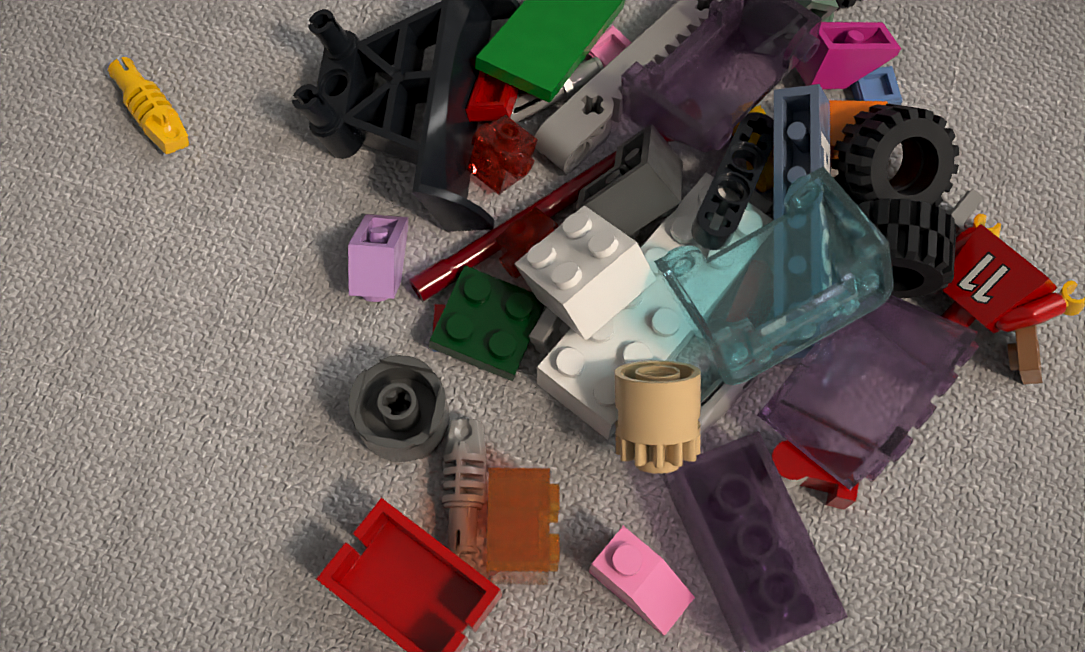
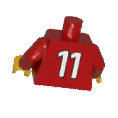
M978 214L974 218L973 227L967 228L956 236L954 279L952 283L948 284V287L943 289L955 302L936 321L956 339L976 319L993 333H997L1000 330L1011 332L1044 323L1062 314L1069 316L1077 315L1085 307V297L1077 300L1069 296L1078 285L1072 280L1067 281L1059 293H1053L1057 287L1051 279L999 238L1001 223L998 222L994 227L986 228L987 216Z

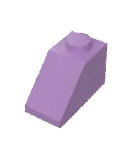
M365 214L348 244L349 296H362L364 300L370 302H381L388 298H395L402 279L408 217Z

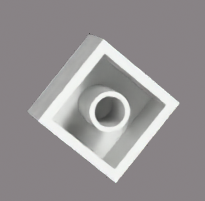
M585 205L577 212L568 216L559 227L540 243L531 247L528 253L514 263L536 298L585 341L657 280L638 243Z

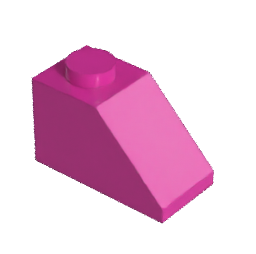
M811 22L793 60V64L806 86L820 84L823 90L845 89L898 56L901 47L883 22Z

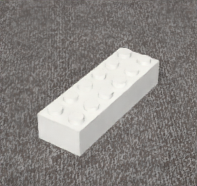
M707 172L679 203L678 208L664 220L640 248L657 280L588 340L585 341L570 328L537 366V385L607 440L615 432V423L618 420V409L615 407L616 368L639 361H673L744 276L751 260H757L768 247L774 235V220L748 202L738 228L727 247L721 250H709L697 244L693 239L691 228L714 178ZM718 189L719 194L726 200H740L739 195L731 189ZM715 213L709 227L718 231L724 217Z

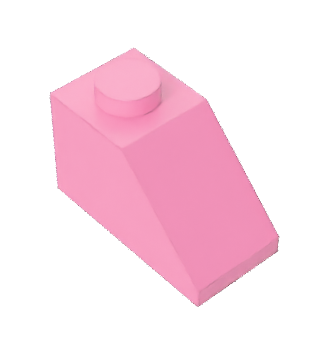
M622 526L593 561L589 569V573L662 636L668 633L695 598L663 558L625 526Z

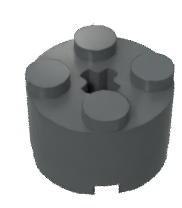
M393 355L380 359L379 363L368 370L365 368L353 382L348 398V408L352 422L364 444L374 454L383 459L395 462H408L426 458L433 453L434 449L442 441L449 424V407L443 385L433 370L425 362L417 358ZM401 404L408 405V410H403L400 415H393L392 410H399Z

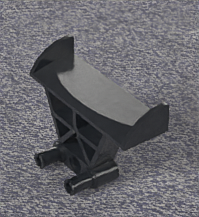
M442 0L361 41L355 33L344 30L331 11L328 9L318 10L309 19V22L312 24H308L311 33L324 45L317 86L306 84L298 88L293 95L297 99L292 100V103L309 120V128L312 134L336 158H349L356 154L362 147V144L415 164L416 171L412 193L447 232L492 230L494 228V218L482 207L467 199L478 121H469L465 109L480 70L475 69L476 56L490 41L492 20L509 19L520 7V4L517 0ZM436 44L432 70L422 71L425 49ZM377 73L387 82L372 93ZM426 103L419 143L410 139L416 104Z

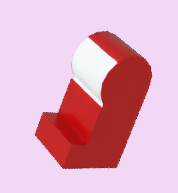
M788 439L780 442L767 456L764 463V471L772 484L780 488H791L800 485L828 493L827 506L845 510L855 503L857 499L863 455L800 440Z

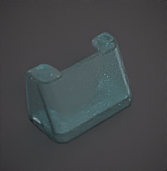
M824 167L817 169L807 176L796 179L790 185L784 198L786 214L712 256L705 258L698 247L690 245L676 247L665 256L654 261L659 275L725 384L737 385L752 379L875 310L893 292L894 280L889 241Z

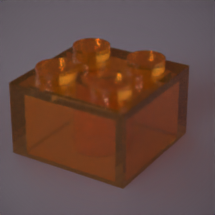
M489 468L486 572L488 579L493 584L548 585L549 572H558L559 534H550V523H558L560 484L550 483V468Z

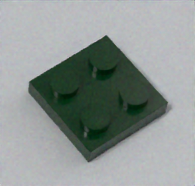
M464 265L429 340V348L513 381L530 343L529 335L536 326L545 305L536 298L533 292Z

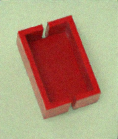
M382 497L352 533L366 547L363 554L360 555L352 546L345 542L316 578L317 581L406 652H461L469 642L463 634L465 629L468 627L476 633L502 597L499 587Z

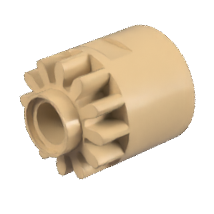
M664 360L639 361L616 368L615 407L618 409V420L615 423L616 454L620 455V460H635L637 469L658 474L678 470L683 465V460L696 461L697 455L700 454L701 424L698 420L701 416L700 369L691 364Z

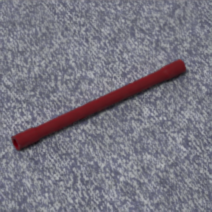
M689 101L661 119L654 127L668 143L677 140L702 124L704 117L700 108L694 102ZM616 151L448 258L440 259L410 278L409 283L422 302L426 301L454 283L460 276L464 265L471 268L475 267L575 203L582 188L614 167Z

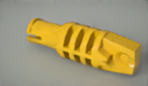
M121 57L127 70H124L118 59L114 60L108 67V73L122 90L125 107L130 111L145 135L165 154H170L189 146L188 134L177 111L166 99L163 92L160 91L157 84L145 80L129 57Z

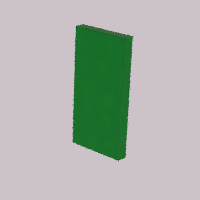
M525 0L476 56L475 69L550 103L624 8L625 0Z

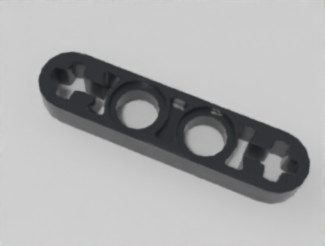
M751 112L741 119L692 224L691 233L693 239L703 248L721 250L731 242L774 146V120L770 116L760 112ZM752 132L761 135L757 145L748 142ZM732 159H746L753 165L754 169H741L735 165ZM718 189H732L739 195L740 200H726L719 194ZM715 213L724 217L718 231L709 227Z

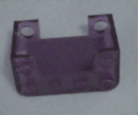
M864 284L757 416L851 490L863 478L868 479L870 482L874 481L890 460L895 463L908 450L914 441L908 435V432L912 427L919 429L934 413L937 406L930 401L934 395L940 398L948 391L959 376L954 372L955 366L957 365L961 368L977 351L979 345L973 340L978 332Z

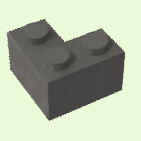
M651 123L617 147L613 168L579 191L575 212L585 205L634 239L645 225L656 218L660 220L667 218L678 208L679 203H681L683 161Z

